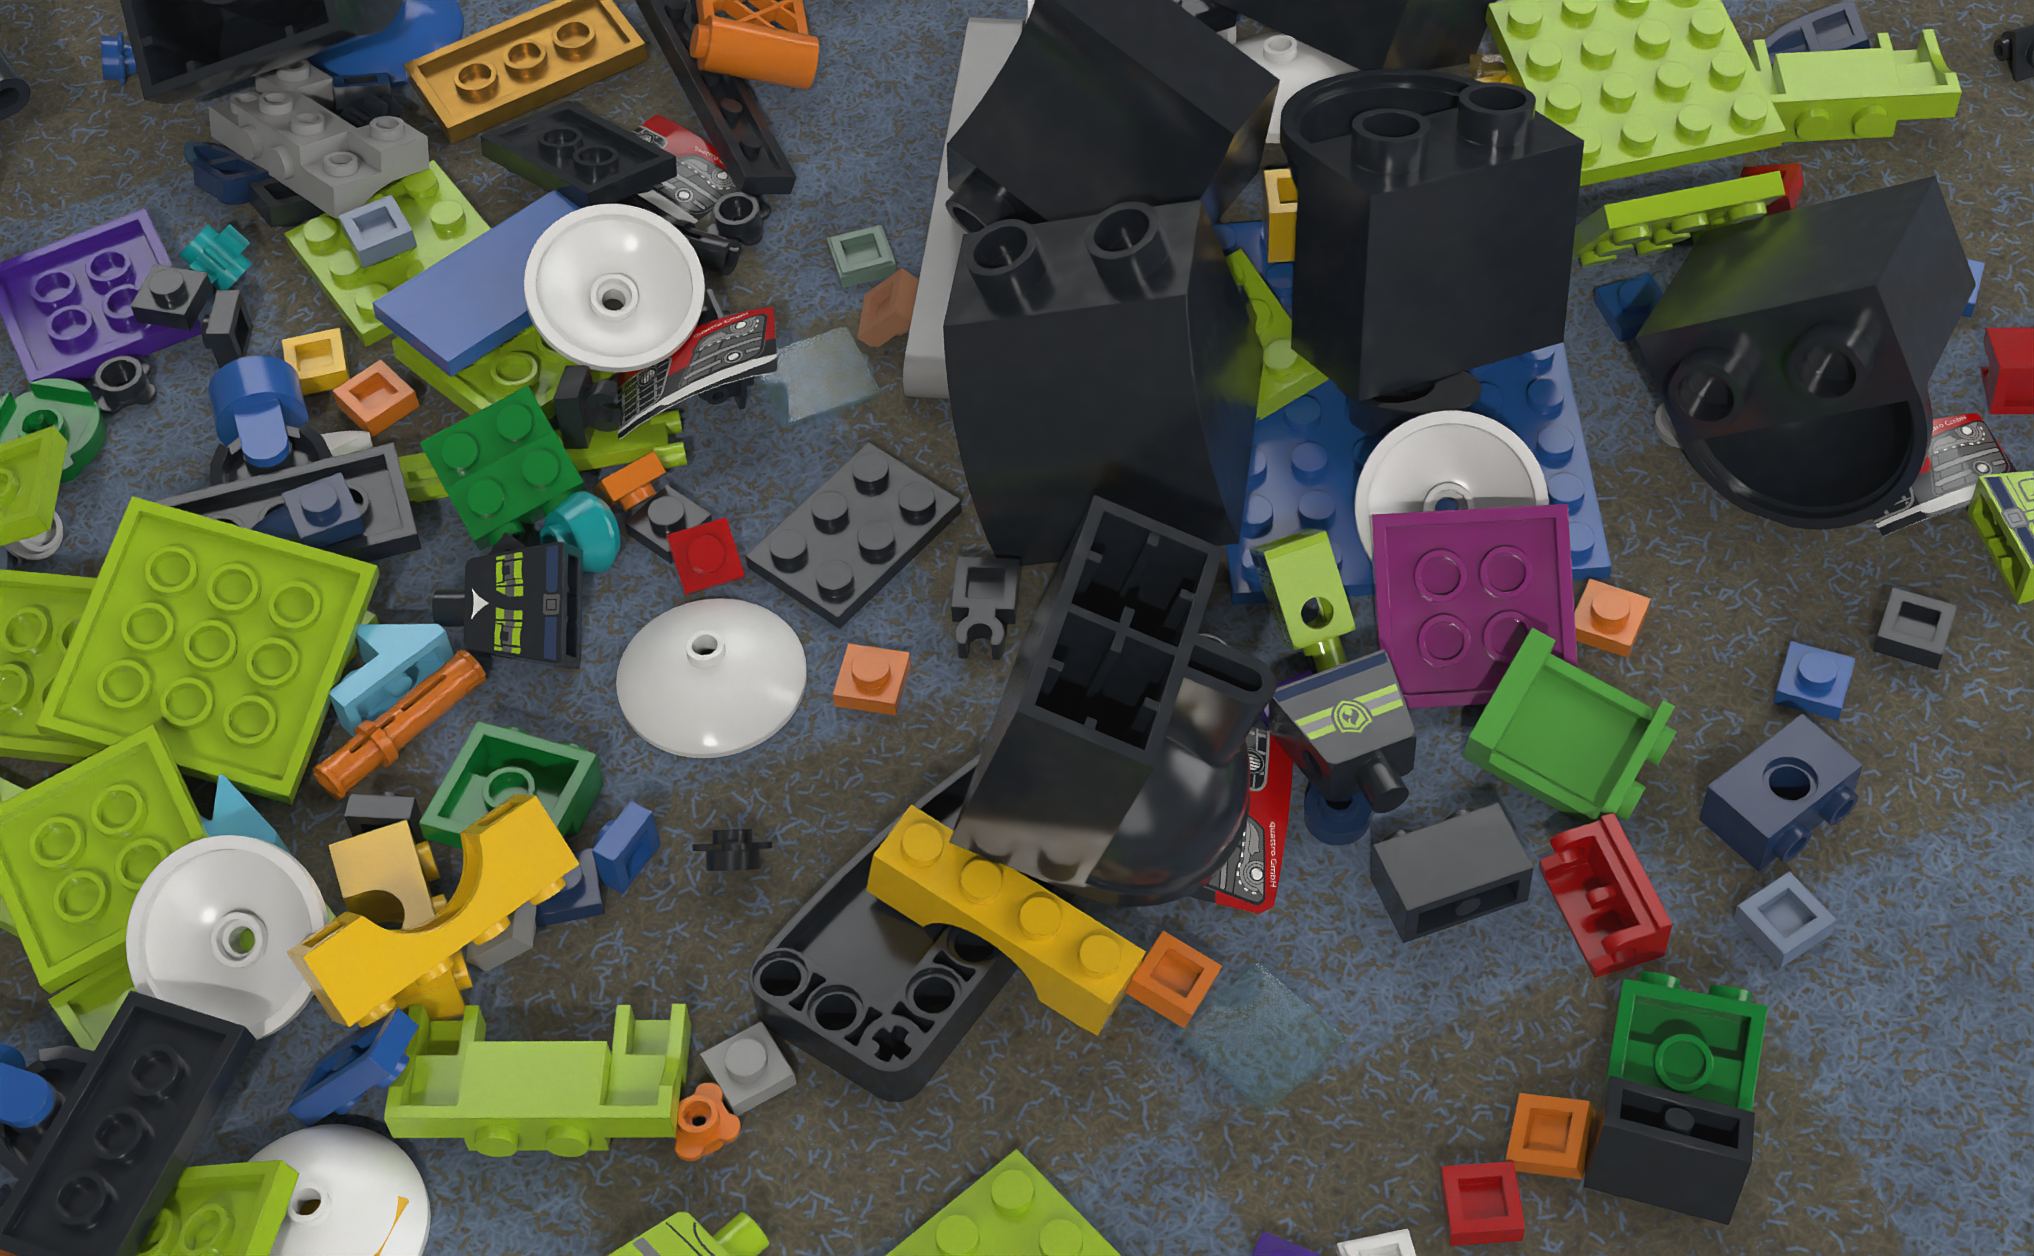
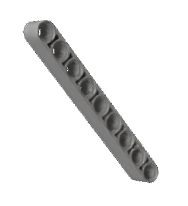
M970 17L968 20L905 351L903 388L906 397L950 399L945 364L943 324L963 234L968 233L956 223L945 206L946 201L954 193L948 188L947 143L970 116L999 74L1024 29L1025 19Z

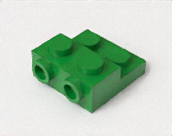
M528 385L420 442L422 449L479 551L489 546L493 549L505 532L517 540L522 539L526 534L524 528L545 518L571 494L578 491L588 492L576 467Z
M477 721L419 822L423 837L463 849L460 832L515 794L536 795L562 837L564 838L566 833L577 836L604 786L597 754L589 752L582 746L574 743L559 744L530 736L525 731L516 727L505 726L501 728Z
M1640 971L1637 975V981L1623 978L1619 991L1604 1091L1611 1075L1752 1112L1768 1006L1751 1003L1752 993L1736 987L1710 985L1708 994L1679 989L1681 980L1667 974Z

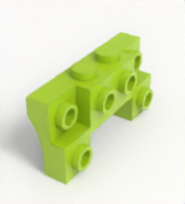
M1934 29L1922 30L1916 50L1893 51L1889 34L1877 33L1874 47L1870 49L1778 53L1775 55L1773 70L1765 40H1753L1750 59L1786 129L1782 143L1893 137L1897 120L1955 117L1962 91L1956 72L1951 71L1943 60Z
M672 1004L670 1020H635L631 1005H617L611 1052L607 1041H485L487 1025L479 1005H465L463 1021H430L424 1005L409 1006L408 1017L419 1027L404 1051L409 1056V1062L402 1073L389 1085L384 1120L393 1138H464L469 1151H478L491 1157H507L515 1154L517 1151H549L558 1156L577 1157L584 1155L587 1151L609 1150L611 1138L676 1137L680 1088L686 1087L692 1027L686 1004Z

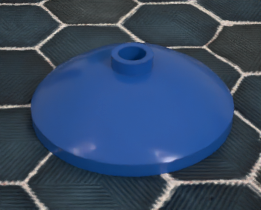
M403 0L397 16L383 31L310 56L308 60L311 65L330 77L387 72L391 88L409 84L403 64L462 39L464 20L461 8L457 0Z

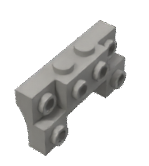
M304 59L255 76L256 92L236 93L228 101L208 106L211 137L243 156L246 160H250L268 170L270 176L333 218H338V215L363 206L379 189L390 182L429 169L428 136L406 124L402 119L393 116L377 117L369 125L359 128L351 125L328 110L334 108L332 77L309 64Z

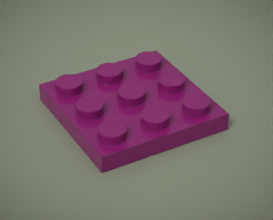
M1568 504L1372 514L1370 516L1377 651L1385 649L1388 654L1407 708L1488 704L1532 628L1556 640L1551 651L1552 655L1578 668Z

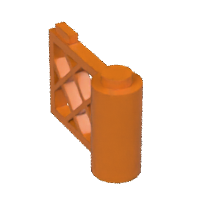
M696 0L699 24L695 25L692 32L690 56L698 58L699 70L808 90L811 87L818 64L819 41L816 36L809 35L803 0H783L781 2L775 0H747L760 10L757 12H753L741 3L745 0ZM723 10L736 20L714 16V14ZM776 21L787 30L778 29L771 25L770 22Z

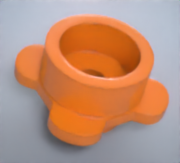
M702 1083L696 1088L693 1095L679 1101L676 1137L674 1138L676 1141V1154L682 1160L696 1161L704 1155L717 1151L724 1143L733 1142L740 1134V1120L736 1115L729 1114L722 1103L724 1098L723 1091L717 1084ZM697 1117L706 1119L705 1124L701 1126L693 1125V1121Z

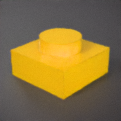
M340 328L282 340L284 361L296 370L303 396L336 389L351 379L346 345Z

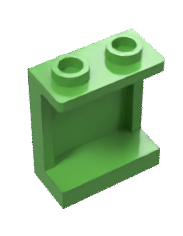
M1532 628L1471 732L1462 758L1584 824L1599 821L1601 816L1611 813L1627 822L1646 788L1643 784L1635 781L1645 760L1658 766L1677 733L1676 730L1665 725L1675 706L1663 700L1658 709H1653L1551 654L1556 640Z

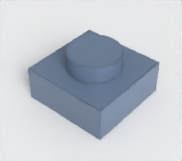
M392 194L338 215L343 233L363 268L417 247L413 231Z
M1790 871L1737 905L1733 919L1779 968H1782L1832 935L1837 919Z

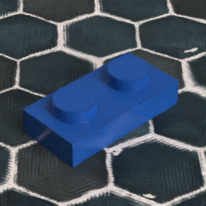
M399 1008L392 1011L317 1060L287 1110L309 1127L333 1111L338 1115L345 1114L359 1101L365 1091L374 1085L379 1089L386 1088L402 1073L408 1064L409 1056L404 1051L419 1026Z

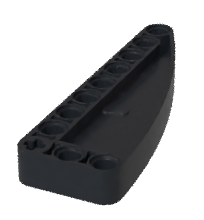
M1200 634L1219 643L1227 645L1219 637L1210 634ZM981 754L924 795L913 806L953 830ZM904 813L847 862L793 916L759 954L749 971V984L755 1009L760 1022L762 1021L767 1029L871 1094L888 1102L906 1101L915 1097L923 1090L1019 968L1006 954L980 936L963 928L945 923H932L922 927L866 891L873 855ZM1020 872L1068 903L1076 896L1074 893ZM974 954L988 956L987 959L980 962L964 960ZM782 988L796 989L791 994L785 996L772 995L775 991ZM934 1004L949 1006L945 1011L939 1013L923 1011ZM838 1021L852 1023L847 1028L839 1031L825 1029L830 1024ZM899 1056H904L905 1058L900 1060ZM887 1058L890 1059L889 1062H885L884 1060Z

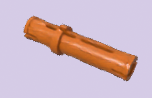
M460 649L432 675H429L374 721L364 720L354 728V737L334 754H331L323 762L312 768L319 784L333 798L341 800L359 782L381 765L386 768L399 759L398 751L438 720L462 698L487 681L486 673L480 663L469 652Z

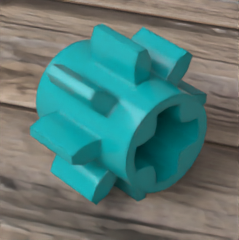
M207 224L179 254L190 265L187 270L208 273L211 284L217 290H228L252 264L241 254L250 242L230 224L220 234Z

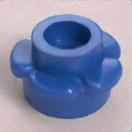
M117 32V36H101L103 80H120V85L125 84L126 75H136V64L130 42H124L122 32Z

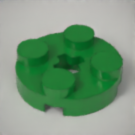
M59 378L40 379L29 383L32 391L23 393L15 399L11 392L0 398V444L43 430L48 425L55 426L68 441L60 483H66L78 477L82 468L89 464L100 451L106 437L105 418L99 405L93 400L90 392L83 385Z

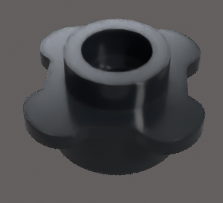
M728 193L716 201L713 208L715 222L707 228V233L735 239L745 246L756 245L763 238L761 225L764 220L769 218V208L765 203L757 201L755 197L748 193Z
M117 356L108 359L99 366L92 379V383L95 389L100 390L101 398L98 401V405L103 413L109 415L116 414L123 407L133 404L146 405L155 399L157 391L155 386L148 381L151 368L146 361L137 360L130 356Z
M752 829L712 830V843L692 844V851H706V871L760 869L759 849L773 848L772 841L753 842Z

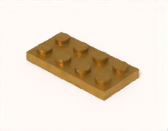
M554 0L403 64L408 82L451 144H454L647 61L648 54L645 42L612 0Z

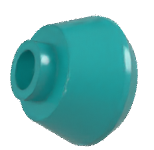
M578 491L571 494L546 516L544 527L540 531V544L566 542L583 550V572L599 574L609 570L618 556L620 533L617 521L610 507L601 498L586 491Z

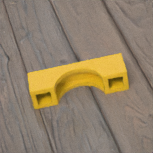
M515 794L460 832L463 847V869L460 882L447 905L431 919L414 927L388 930L378 926L362 915L344 912L287 951V954L332 1021L347 1027H351L356 1022L360 1027L376 1022L395 1007L396 1002L393 996L415 981L418 986H422L437 979L453 966L454 961L450 956L471 941L475 945H481L493 939L510 925L511 922L507 915L527 901L531 905L542 903L564 888L566 881L563 876L578 866L579 862L536 795Z
M910 805L874 853L866 891L922 927L932 923H945L963 928L985 939L1006 954L1024 972L1033 985L1040 1002L1098 1036L1125 996V991L1141 965L1146 951L1017 870L949 843L953 830L915 806Z

